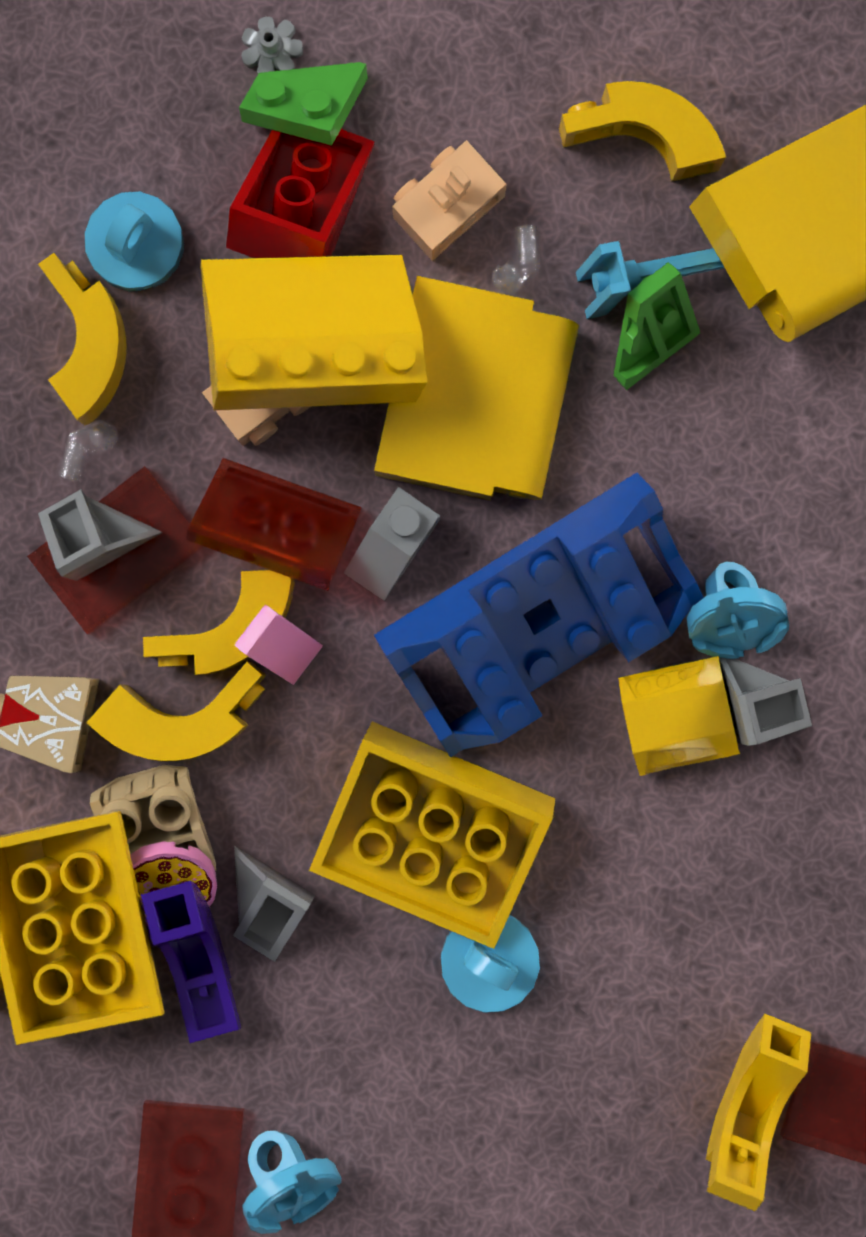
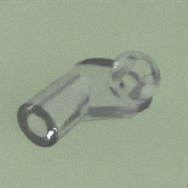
M522 225L513 229L515 255L502 267L498 265L492 273L494 286L504 294H515L522 291L539 274L541 265L538 227L535 225Z
M97 420L72 431L67 438L57 476L81 483L87 460L108 451L116 445L118 433L115 427L107 421Z

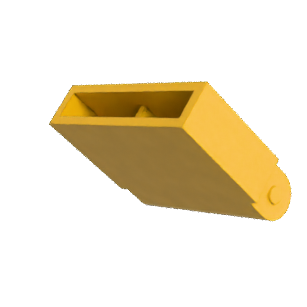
M866 105L706 187L689 206L748 309L758 306L771 330L778 338L785 342H791L866 300Z
M417 276L413 299L422 330L428 383L416 402L389 403L374 468L375 476L491 501L493 492L521 499L542 500L579 324L567 318L532 311L533 300Z

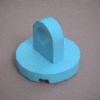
M124 192L103 201L90 216L85 230V252L96 273L111 286L129 292L141 291L142 289L156 287L166 282L176 271L184 252V240L181 226L173 210L158 197L143 192Z
M723 562L715 568L706 579V597L692 606L686 617L689 639H692L693 646L701 653L712 657L719 656V658L736 659L744 657L743 650H750L755 647L757 653L765 652L778 644L789 630L786 603L777 594L758 588L756 579L751 572L735 562ZM725 581L731 583L735 588L729 589Z
M510 915L494 949L450 931L441 952L442 976L450 993L466 1007L484 1013L505 1011L521 1003L534 988L540 970L539 949L529 929Z
M265 1131L257 1136L249 1149L248 1164L257 1188L249 1194L242 1205L243 1214L251 1230L260 1234L279 1232L282 1229L279 1222L291 1218L293 1224L302 1223L323 1210L336 1197L339 1191L337 1185L342 1183V1178L335 1164L329 1159L314 1158L306 1160L294 1137L279 1131ZM278 1144L281 1147L282 1159L279 1166L271 1171L267 1164V1156L270 1149Z

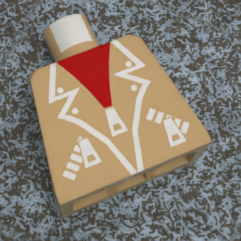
M10 676L6 693H0V747L63 772L75 773L81 771L90 728L86 722L92 717L99 679L88 677Z

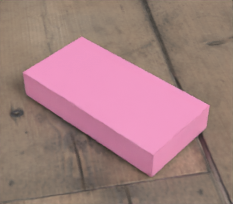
M267 605L263 606L234 645L245 655L293 685L323 647L317 640Z

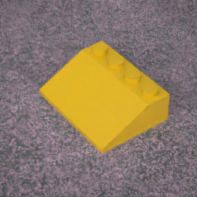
M402 255L201 260L213 411L416 402L428 383L422 330Z
M372 721L361 742L309 871L494 949L552 822L556 798L456 756L450 758L447 752Z
M121 811L0 835V974L16 1045L151 1018L165 1013Z

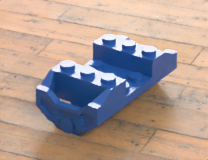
M636 472L374 634V637L451 758L464 749L500 743L542 717L543 715L530 693L611 642L629 663L673 635L692 606L704 597L696 580L681 558L663 520V508L655 490ZM636 526L673 586L655 597H652L622 536ZM440 648L477 705L476 708L449 725L411 666Z

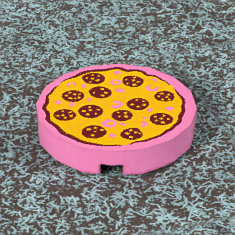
M158 842L143 846L130 854L144 920L147 926L148 922L141 898L142 894L193 881L199 887L208 906L210 907L214 902L217 890L216 872L211 859L200 849L188 845L187 850L175 847V842Z

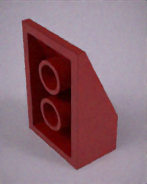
M341 129L333 145H328L272 130L230 206L226 248L251 258L331 257L374 148L375 141Z

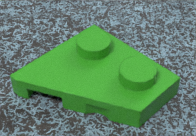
M356 62L258 73L239 107L241 120L244 123L333 145L365 85L368 76L367 66L365 63Z
M669 262L652 275L645 277L638 286L628 293L613 374L625 390H628L701 333L682 275Z

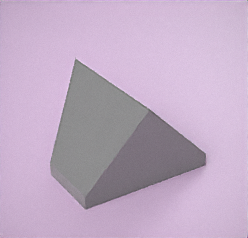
M82 489L38 513L56 570L61 577L75 581L163 533L87 497Z
M719 658L738 744L747 746L758 745L812 726L801 678L789 681L737 659Z
M234 846L239 926L233 936L275 962L312 903L315 895Z

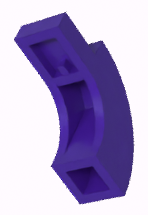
M188 881L142 894L141 898L153 945H157L161 949L171 970L189 1042L193 1043L241 1029L229 980L231 975L221 938L210 908L199 887L193 881Z

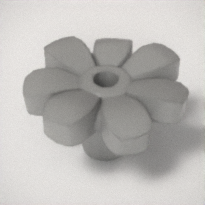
M268 16L258 20V32L251 28L245 29L242 35V42L249 48L244 50L241 56L246 67L252 68L258 65L257 73L275 71V69L278 71L295 69L291 58H299L303 55V44L300 40L292 39L296 30L291 22L284 20L276 28L273 18Z

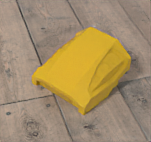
M719 656L618 678L622 707L639 776L740 754Z

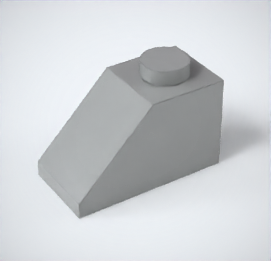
M398 487L368 530L344 574L385 601L439 523L440 515Z

